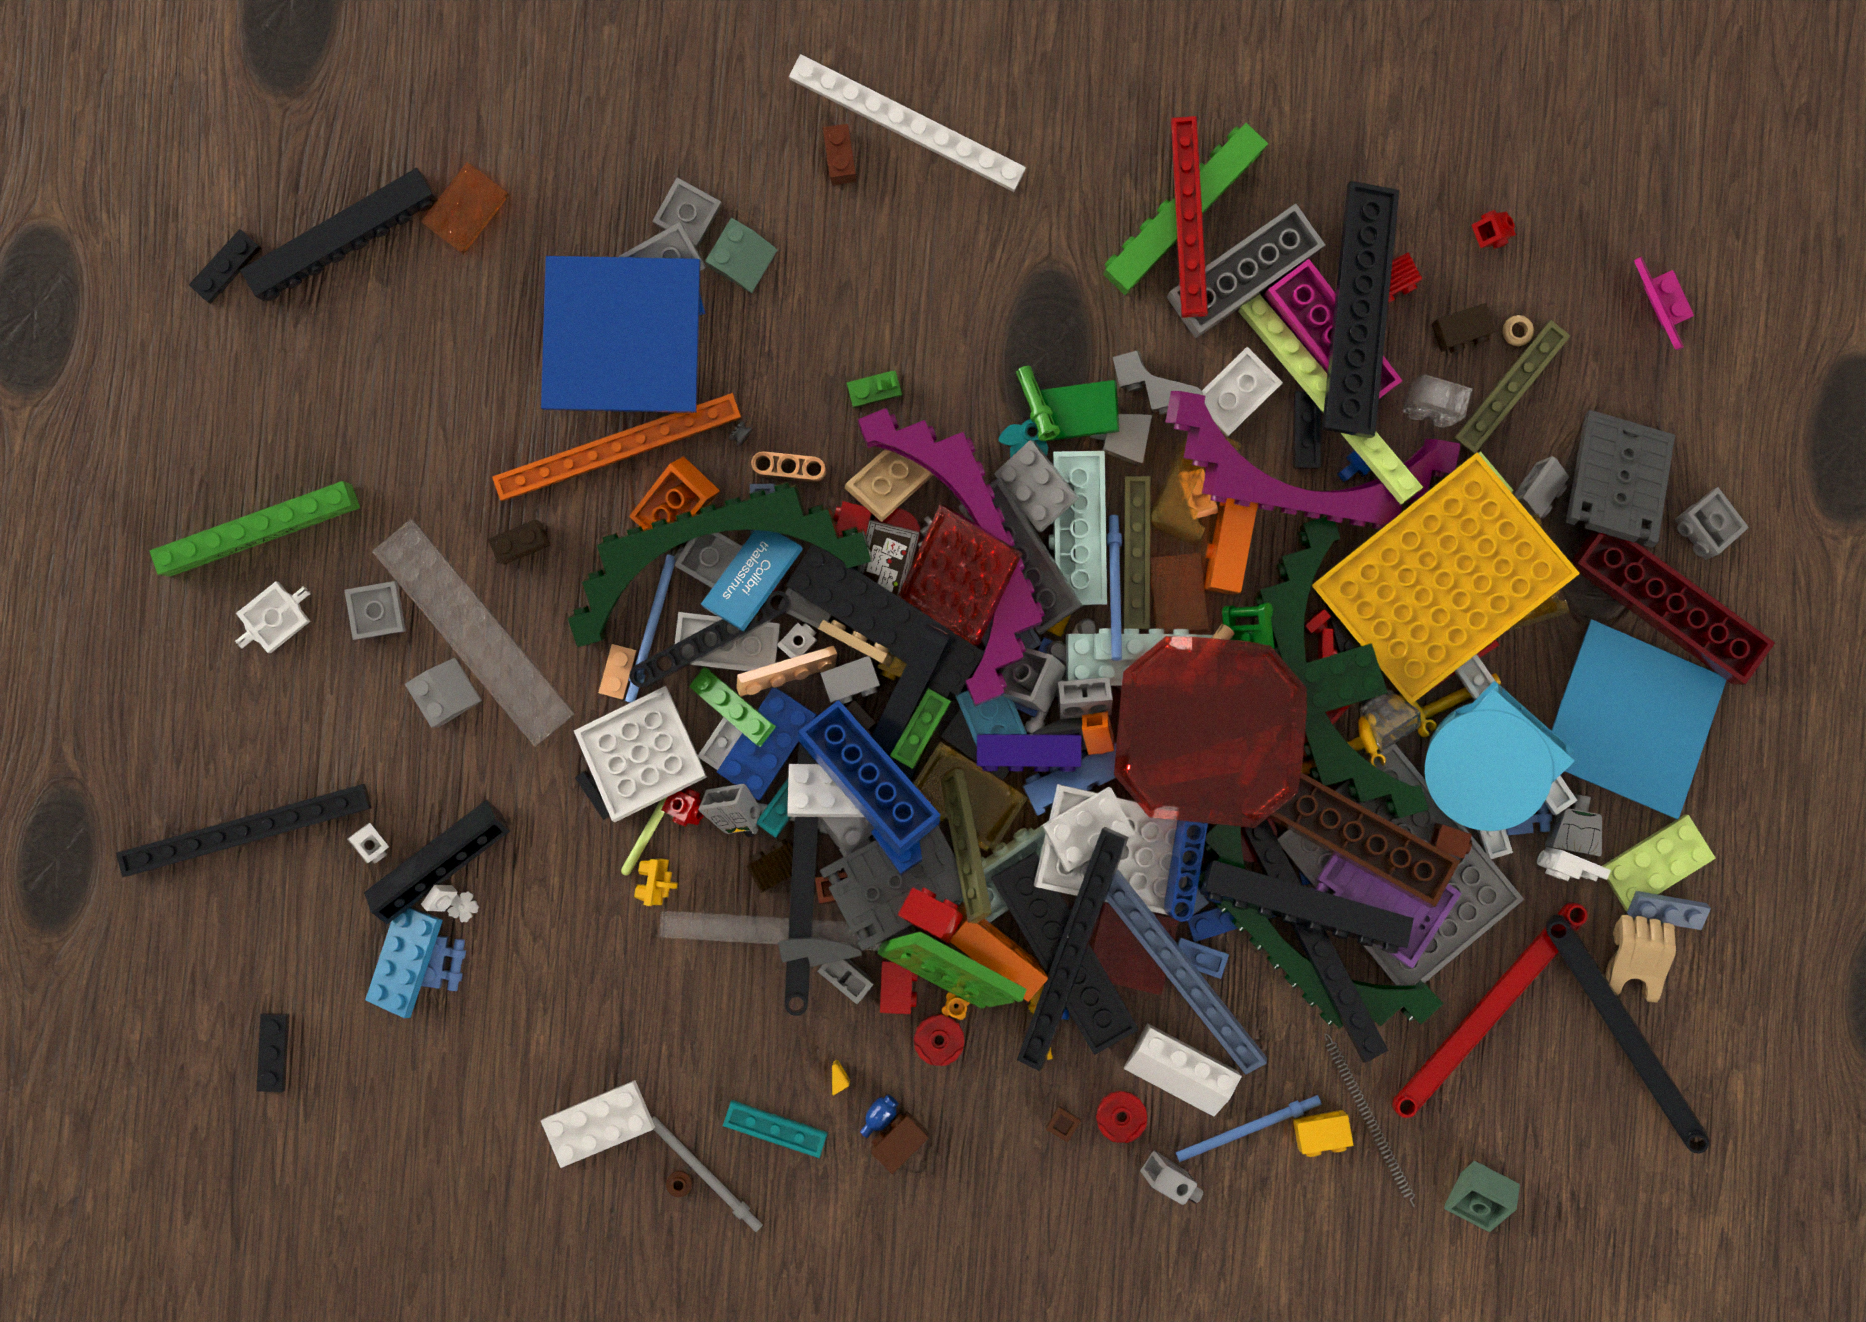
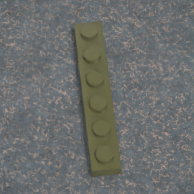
M1552 320L1548 321L1455 435L1453 440L1460 443V446L1470 454H1475L1569 339L1570 335Z
M1151 476L1124 477L1123 629H1150Z
M954 769L940 780L968 923H978L992 914L991 903L989 901L964 770Z

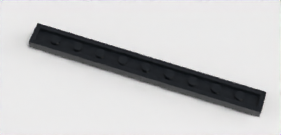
M361 784L117 852L116 856L123 878L368 810L372 807L366 785Z
M1265 816L1241 828L1264 875L1301 885ZM1299 922L1297 925L1291 924L1362 1062H1368L1389 1051L1324 929L1323 932L1307 929L1306 924Z
M1103 827L1047 976L1048 980L1044 984L1017 1061L1038 1071L1043 1068L1129 838L1107 827Z

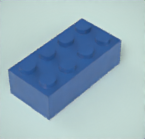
M777 687L771 689L758 709L776 728L761 747L753 743L742 733L717 770L718 774L733 784H745L757 800H761L798 746V731L818 716V714Z

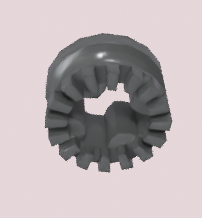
M741 421L735 427L736 431L733 430V433L730 434L729 440H735L737 442L736 445L740 447L750 436L753 429L751 427L746 428L745 423Z

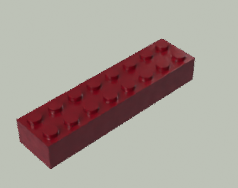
M1592 531L1571 560V564L1583 577L1733 685L1746 684L1775 644L1766 635L1636 541L1631 542Z

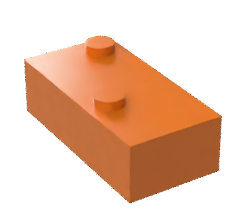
M1227 498L1226 503L1219 502L1212 544L1208 543L1205 558L1209 559L1203 590L1233 596L1241 593L1258 503L1250 502V507L1235 505V499Z
M962 901L957 911L963 915V918L950 942L968 955L970 959L1026 988L1023 999L1029 1002L1048 980L1040 961L985 918L978 923H968L965 904Z

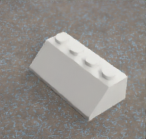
M1148 1023L1124 1066L1125 1070L1212 1116H1215L1230 1100L1242 1077L1237 1070Z

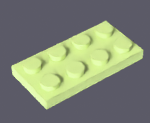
M1684 814L1679 820L1676 819L1602 865V867L1611 870L1607 882L1625 911H1628L1636 891L1658 895L1716 858L1690 816Z

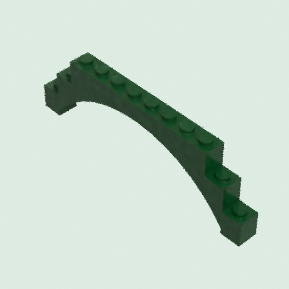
M789 482L775 485V491L765 493L764 489L749 493L750 498L740 500L739 496L725 500L726 505L716 508L715 504L700 508L701 513L691 515V512L687 511L676 515L677 520L667 522L666 518L652 522V527L647 529L637 526L628 529L627 535L618 537L617 533L604 536L602 537L603 542L599 543L597 548L606 573L603 572V569L588 573L589 578L582 582L591 609L588 606L574 609V614L568 618L577 648L602 641L606 637L604 629L610 614L633 578L658 556L681 543L722 531L745 529L771 531L808 541L842 560L847 569L872 561L873 557L864 529L857 530V527H851L843 530V535L839 536L831 508H824L823 504L808 508L809 513H805L797 485L790 486Z
M1327 516L1303 523L1300 526V531L1298 532L1299 541L1302 546H1306V549L1282 556L1278 560L1279 564L1276 567L1280 579H1284L1285 582L1259 590L1257 592L1258 597L1255 598L1256 606H1259L1261 603H1270L1273 607L1271 622L1274 649H1271L1273 659L1279 661L1281 670L1278 672L1307 663L1304 646V617L1308 595L1323 557L1330 546L1341 539L1336 522L1328 521ZM1325 712L1294 721L1297 733L1302 734L1305 742L1302 744L1304 756L1306 759L1310 758L1312 768L1309 769L1312 779L1325 786L1349 779L1350 784L1347 785L1348 793L1351 799H1355L1356 803L1386 795L1385 807L1388 814L1393 815L1394 819L1429 810L1421 785L1411 786L1391 777L1369 763L1343 739Z
M1227 774L1205 795L1210 800V809L1216 815L1220 812L1222 815L1207 828L1204 848L1211 855L1214 852L1217 853L1208 863L1214 860L1245 869L1241 847V815L1243 800L1248 795ZM1207 864L1200 870L1198 882L1200 889L1202 888ZM1227 901L1215 903L1223 913L1229 911L1235 917L1231 921L1241 932L1246 929L1252 937L1249 941L1259 951L1262 948L1266 950L1269 954L1266 959L1277 970L1281 967L1287 973L1284 978L1294 989L1299 986L1305 992L1302 997L1311 1007L1317 1005L1322 1010L1319 1015L1329 1026L1333 1023L1339 1029L1343 1026L1310 960L1284 940L1268 921L1267 917L1258 915V910L1251 908L1247 910L1233 908L1232 903ZM1351 979L1372 1020L1380 1027L1401 1007L1403 1008L1400 1011L1410 1022L1415 1019L1421 1025L1444 1004L1421 980L1415 985L1394 986L1372 984Z

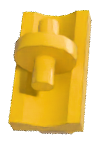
M668 859L640 861L638 872L641 875L648 876L646 885H637L634 897L644 901L643 905H662L663 897L669 896L670 888L677 889L678 883L671 881L672 872L668 871Z

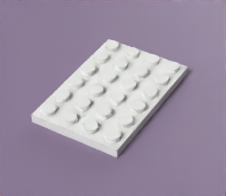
M1057 784L1049 821L1097 793ZM1116 797L1135 834L1128 838L1117 869L1151 912L1166 914L1164 901L1179 811ZM1191 825V826L1187 829V836H1188V837H1191V836L1194 835V833H1195V826H1194V825ZM1045 835L1034 886L1077 896L1090 860L1069 872L1065 871L1047 835ZM1187 851V852L1184 853V855H1183V862H1184V863H1186V862H1188V861L1190 860V858H1191V852H1190V851ZM1186 876L1179 880V888H1183L1187 884ZM1182 902L1178 903L1175 906V914H1178L1182 911Z

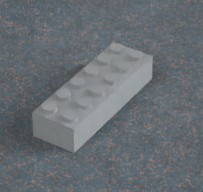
M1294 204L1205 267L1208 315L1181 318L1195 339L1324 248V242L1298 205ZM1178 285L1169 292L1167 299L1181 317L1180 285Z

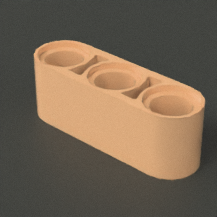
M758 452L751 461L752 468L756 474L765 478L820 482L826 475V467L823 461L812 456ZM763 458L770 460V467L765 471L757 468L759 460ZM793 461L796 463V468L792 473L783 472L782 467L785 462ZM811 464H819L821 472L816 476L809 475L808 467Z

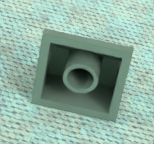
M731 218L705 262L709 269L748 292L753 293L778 250L755 231Z
M1473 1161L1461 1172L1445 1203L1444 1209L1491 1232L1517 1210L1520 1184L1489 1169L1483 1164Z

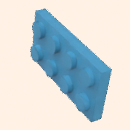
M410 907L391 921L365 1001L400 1017L411 1018L443 921L442 919Z

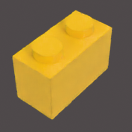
M1343 1110L1293 1118L1297 1146L1303 1155L1306 1154L1308 1157L1319 1156L1322 1154L1321 1151L1326 1150L1343 1152L1347 1150V1147L1354 1146L1349 1117Z

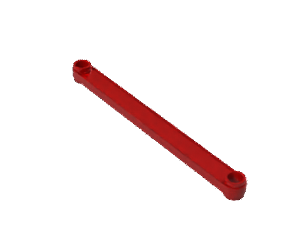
M1573 902L1564 905L1557 913L1566 917L1576 932L1586 922L1588 917L1584 906ZM1577 908L1578 917L1572 921L1570 912ZM1561 924L1552 926V929L1555 931H1562L1565 928ZM1546 927L1394 1097L1393 1109L1399 1116L1410 1118L1417 1113L1559 952L1548 936ZM1405 1100H1410V1107L1405 1111H1401V1103Z

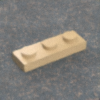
M822 620L818 628L890 667L894 660L893 657L887 654L888 648L878 643L871 646L866 643L868 638L856 631L852 635L845 632L846 626L835 620L831 624Z

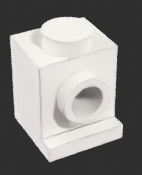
M797 623L777 646L790 658L806 654L818 640L813 637L816 632L807 623H804L803 626ZM796 636L803 638V643L799 646L794 643Z
M370 823L347 839L366 863L373 861L375 864L387 855L385 850L389 846ZM367 840L373 841V849L367 850L364 847Z

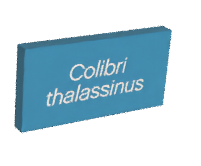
M754 530L701 605L744 632L803 550L801 545L780 533Z

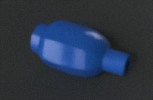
M889 1094L884 1098L879 1097L867 1111L865 1117L866 1124L860 1133L868 1138L873 1131H880L888 1126L896 1116V1107L899 1105L897 1100Z

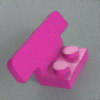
M1642 256L1635 259V265L1643 280L1642 285L1663 330L1666 329L1675 350L1684 348L1674 325L1693 317L1694 314L1674 271H1669L1652 279Z

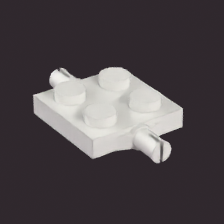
M275 581L239 610L236 614L244 623L247 632L235 640L238 646L243 649L252 640H255L262 645L267 653H272L311 622L301 610L299 604L310 595V592L307 591L308 589L302 586L301 589L291 595L280 582Z

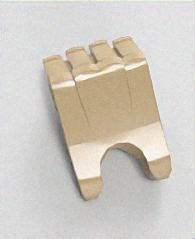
M1622 915L1616 922L1613 936L1616 945H1619V949L1609 961L1605 977L1617 995L1621 993L1625 982L1630 979H1640L1643 982V997L1647 1002H1658L1676 953L1675 927L1673 924L1663 923L1661 926L1660 920L1649 919L1647 922V918L1642 916H1636L1633 920V917L1629 915Z

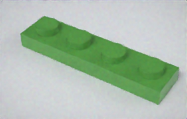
M703 667L689 686L746 737L760 747L776 728L771 721L706 667Z

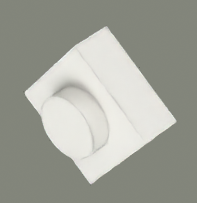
M434 885L421 905L426 911H445L451 905L453 898L458 892L452 885Z

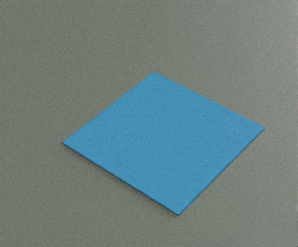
M1591 619L1551 729L1553 733L1574 750L1571 753V757L1575 761L1565 772L1679 820L1726 679L1717 673Z

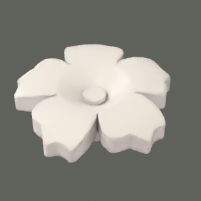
M469 891L463 892L460 895L456 894L451 903L453 907L447 910L449 916L454 918L460 917L461 922H468L472 918V913H477L479 908L477 901H472L473 894Z

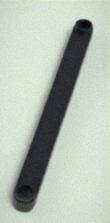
M799 742L798 764H818ZM795 817L788 939L812 937L818 817ZM808 957L787 962L785 1009L794 1016L803 1014L808 1007L810 977ZM794 997H799L804 1002L803 1007L799 1010H793L789 1006V1001Z
M1556 914L1551 916L1546 923L1547 934L1686 1147L1693 1153L1700 1154L1705 1152L1709 1146L1707 1132L1571 923L1562 915ZM1561 924L1565 928L1562 931H1555L1552 929V926ZM1695 1137L1702 1138V1140L1698 1142L1691 1141V1139Z

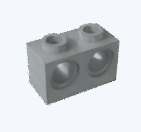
M1109 677L1058 682L1057 698L1060 719L1081 718L1082 715L1108 711V714L1111 715L1113 699Z
M850 959L822 964L817 971L856 1004L861 1001L875 981Z

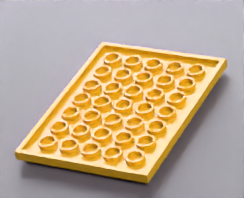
M1477 452L1311 586L1361 646L1372 643L1380 669L1411 705L1580 573Z

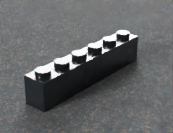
M485 800L366 890L364 894L371 913L384 923H390L427 895L434 885L443 883L510 832L502 813L488 800Z

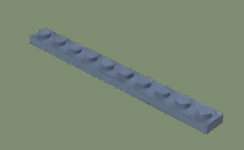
M1117 869L1106 897L1108 903L1245 1075L1267 1063L1265 1054Z

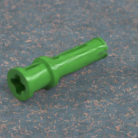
M1023 366L1018 369L1019 371H1016V375L1031 409L1030 419L1036 424L1039 432L1037 436L1040 441L1053 439L1060 433L1059 427L1055 425L1052 418L1053 411L1044 402L1031 366Z

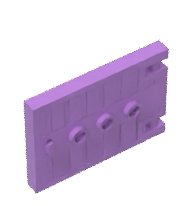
M1332 854L1318 875L1316 881L1319 884L1315 889L1325 893L1329 889L1334 892L1333 895L1414 918L1408 949L1398 951L1397 954L1389 953L1409 968L1415 966L1462 894L1448 884L1436 907L1429 908Z

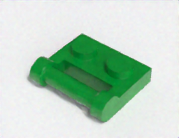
M1270 603L1237 608L1234 605L1224 606L1222 610L1223 625L1228 626L1234 632V635L1226 643V652L1274 649L1271 622L1273 607ZM1258 616L1259 624L1236 625L1235 619L1240 617Z

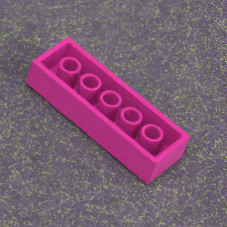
M1308 259L1269 288L1263 297L1328 374L1336 293L1310 259ZM1384 356L1379 398L1403 381Z

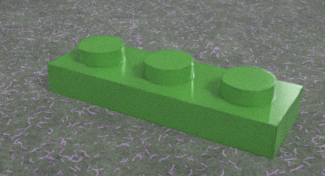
M928 688L890 756L913 769L949 707L951 700Z

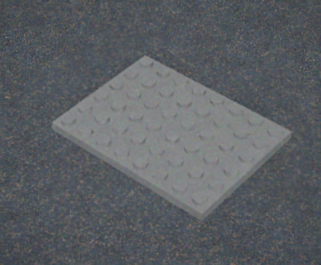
M1390 742L1378 752V754H1382L1386 758V763L1382 766L1380 760L1374 758L1373 762L1376 768L1411 786L1421 785L1429 810L1394 819L1393 815H1389L1384 802L1387 800L1386 795L1357 804L1428 843L1435 823L1469 833L1463 825L1449 818L1437 806L1430 795L1426 780L1394 742ZM1349 779L1343 781L1334 789L1339 794L1356 802L1355 799L1350 798L1347 785L1350 784ZM1287 828L1277 837V840L1283 851L1316 889L1319 884L1316 879L1332 856V853ZM1472 836L1471 850L1468 854H1465L1464 859L1451 855L1460 860V863L1448 884L1462 894L1413 968L1407 967L1375 944L1373 946L1362 945L1395 985H1415L1420 980L1425 983L1524 900ZM1329 889L1326 891V893H1329V894H1332V895H1333V893H1334V892H1332V891L1329 890Z

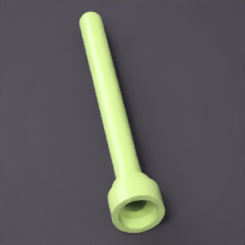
M666 798L659 801L621 869L623 875L627 876L632 872L665 812L661 809Z

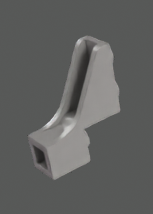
M1139 351L1113 357L1120 388L1133 392L1142 389V384H1146L1151 409L1154 412L1159 411V415L1167 414L1171 391L1203 395V392L1196 386L1151 375L1145 368Z

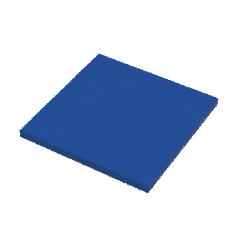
M546 256L541 409L697 413L700 259Z

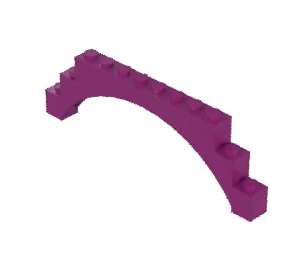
M1171 391L1165 422L1174 424V429L1188 431L1184 458L1193 460L1192 465L1206 467L1202 494L1211 495V501L1226 503L1227 498L1235 499V505L1250 507V502L1258 503V509L1273 511L1274 506L1281 507L1282 513L1296 515L1297 510L1305 511V517L1319 519L1320 514L1327 515L1328 521L1342 523L1343 518L1350 519L1349 524L1365 527V523L1370 522L1373 523L1372 528L1382 529L1401 514L1403 504L1396 500L1379 478L1359 486L1341 490L1313 491L1294 487L1270 477L1248 462L1226 440L1205 405V395ZM1425 439L1424 445L1403 463L1423 486L1417 494L1405 503L1413 504L1416 502V499L1421 498L1428 492L1431 476L1444 478V473L1450 474L1456 469L1460 443Z
M887 408L858 419V426L868 448L876 446L892 451L912 460L931 472L954 493L975 522L983 538L991 563L995 603L993 624L983 658L973 677L966 680L965 684L975 707L1003 696L1005 693L1003 689L1007 685L1002 673L997 674L996 670L1023 659L1022 653L1026 652L1021 638L1016 639L1015 635L1041 625V617L1045 615L1039 602L1035 603L1031 595L1035 591L1030 579H1025L1021 571L1025 567L1020 555L1015 556L1012 546L1015 543L1010 531L1005 532L1002 523L1005 522L1002 511L1000 508L995 509L992 499H995L994 492L990 484L985 485L982 476L985 475L981 462H976L972 453L975 452V448L971 438L966 439L964 433L961 432L934 443L937 440L932 425L927 426L925 420L896 431L895 429L899 428L894 414L889 415Z

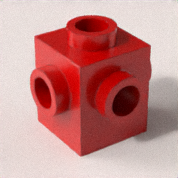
M1492 210L1481 216L1482 220L1471 225L1480 248L1493 246L1494 249H1498L1509 243L1507 239L1516 235L1514 221L1507 211L1497 213L1496 210Z
M686 788V791L680 790L666 798L661 810L673 816L672 821L685 827L688 823L698 825L704 816L698 810L702 799L699 798L701 793L690 788Z

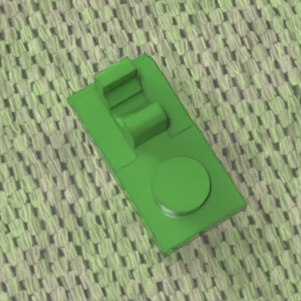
M889 371L847 382L853 409L902 396L896 371Z

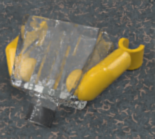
M1387 690V694L1360 701L1363 706L1360 708V718L1358 720L1359 735L1366 753H1370L1371 757H1369L1368 762L1375 767L1374 758H1378L1382 766L1386 763V758L1382 754H1378V749L1381 752L1416 729L1419 735L1427 737L1430 734L1425 726L1427 725L1431 731L1436 730L1437 727L1436 722L1433 720H1426V714L1417 701L1409 704L1403 695L1395 694L1391 690Z

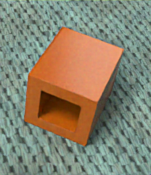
M1108 711L1082 715V733L1088 755L1114 751V734Z

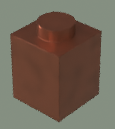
M1435 823L1429 844L1448 854L1464 859L1465 854H1468L1472 847V834Z

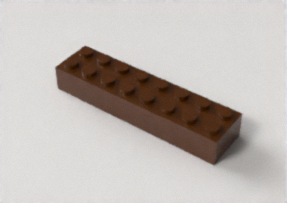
M1275 757L1269 761L1245 804L1429 908L1436 907L1460 863V860Z

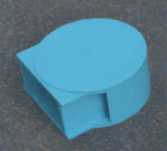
M1494 680L1473 703L1457 708L1448 714L1437 726L1430 739L1425 760L1426 784L1437 806L1455 822L1482 831L1504 830L1523 823L1540 809L1549 794L1552 783L1575 761L1571 757V753L1574 750Z

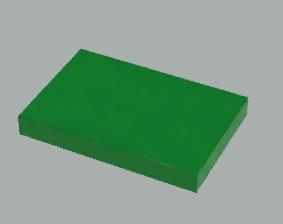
M1115 380L1041 390L1046 406H1049L1053 411V421L1060 429L1059 435L1047 441L1120 432L1117 382Z

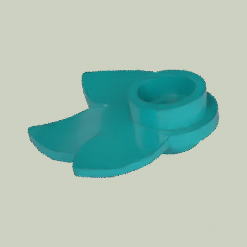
M1031 419L1026 420L1022 425L1012 424L1001 433L998 440L1004 445L1011 446L1010 458L1030 440L1035 441L1046 456L1048 454V445L1046 441L1039 440L1037 436L1039 433L1035 422H1032ZM1035 428L1037 434L1031 437L1028 435L1027 430Z

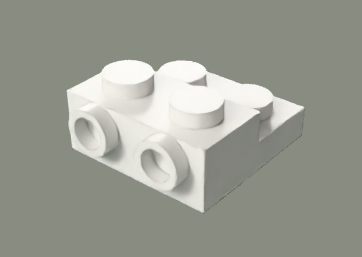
M1546 847L1545 851H1541L1537 859V864L1546 868V874L1569 881L1570 877L1575 879L1582 877L1597 881V878L1607 880L1611 871L1563 850Z

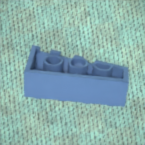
M1114 743V751L1104 754L1087 755L1085 751L1081 752V767H1076L1075 772H1062L1060 767H1050V773L1043 776L1036 773L1026 778L1027 783L1022 786L1034 812L1038 816L1046 812L1045 808H1052L1057 784L1089 791L1093 786L1102 785L1128 772L1117 743Z

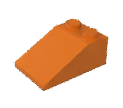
M683 456L668 465L629 517L639 526H642V529L652 527V522L666 518L667 522L677 520L676 515L690 511L691 515L701 513L700 508L710 505L720 490Z

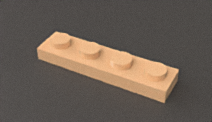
M830 646L738 674L736 689L740 697L747 694L754 695L763 689L780 687L786 682L802 680L809 675L825 672L835 668L837 652L834 646Z

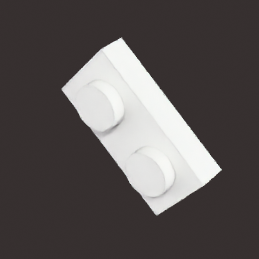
M723 717L698 757L718 770L742 732Z

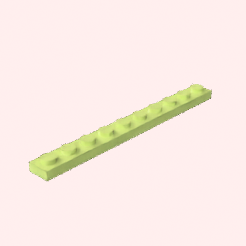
M1260 294L1242 305L1238 312L1322 412H1324L1327 373ZM1375 432V436L1372 438L1341 433L1400 504L1406 502L1423 488L1377 432Z

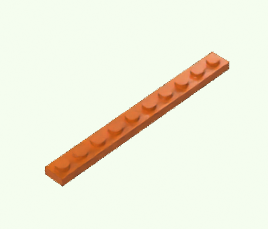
M731 393L697 405V413H673L492 476L500 501L503 502L741 419L735 397Z

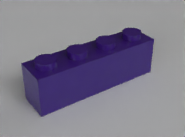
M977 734V766H982V771H998V766H1008V771H1024V766L1034 767V771H1050V767H1060L1062 772H1075L1076 767H1081V734Z

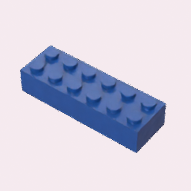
M839 700L798 731L799 742L898 856H901L939 825L940 813Z

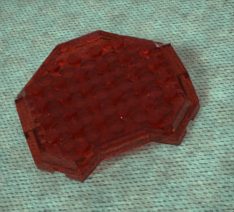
M1166 636L1123 671L1114 776L1149 818L1255 828L1298 793L1303 760L1307 688L1270 645L1203 637Z

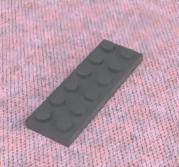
M997 478L990 484L995 496L992 502L995 509L1000 508L1005 519V522L1002 523L1005 532L1010 531L1015 543L1012 546L1015 556L1020 555L1025 567L1021 571L1025 579H1030L1035 591L1031 595L1034 602H1039L1045 616L1041 617L1042 623L1035 627L1038 634H1043L1083 605L1003 479ZM961 504L959 506L961 512L986 550L983 538L964 505Z

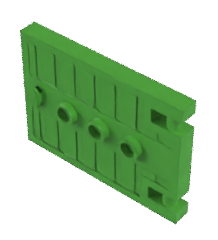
M922 932L884 941L881 943L877 953L980 1009L985 1008V1006L993 1007L1010 1004L1014 1000L1021 1002L1027 990Z

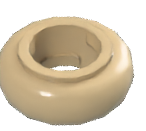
M1512 316L1503 325V338L1512 346L1520 347L1526 345L1534 335L1533 323L1525 316ZM1514 324H1519L1523 327V337L1518 338L1512 333V326Z

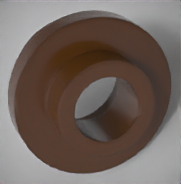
M683 1171L673 1172L666 1181L667 1191L674 1197L686 1196L692 1188L691 1177ZM681 1181L683 1188H676L674 1182Z

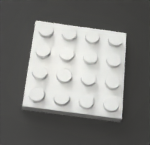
M666 686L574 730L613 822H617L707 778Z

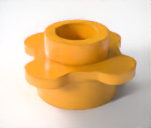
M948 992L946 994V1004L942 1007L943 1015H950L958 1020L964 1019L967 1006L970 1003Z

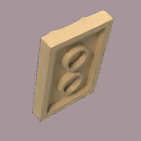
M884 449L845 484V489L882 522L926 483L933 474L912 460Z

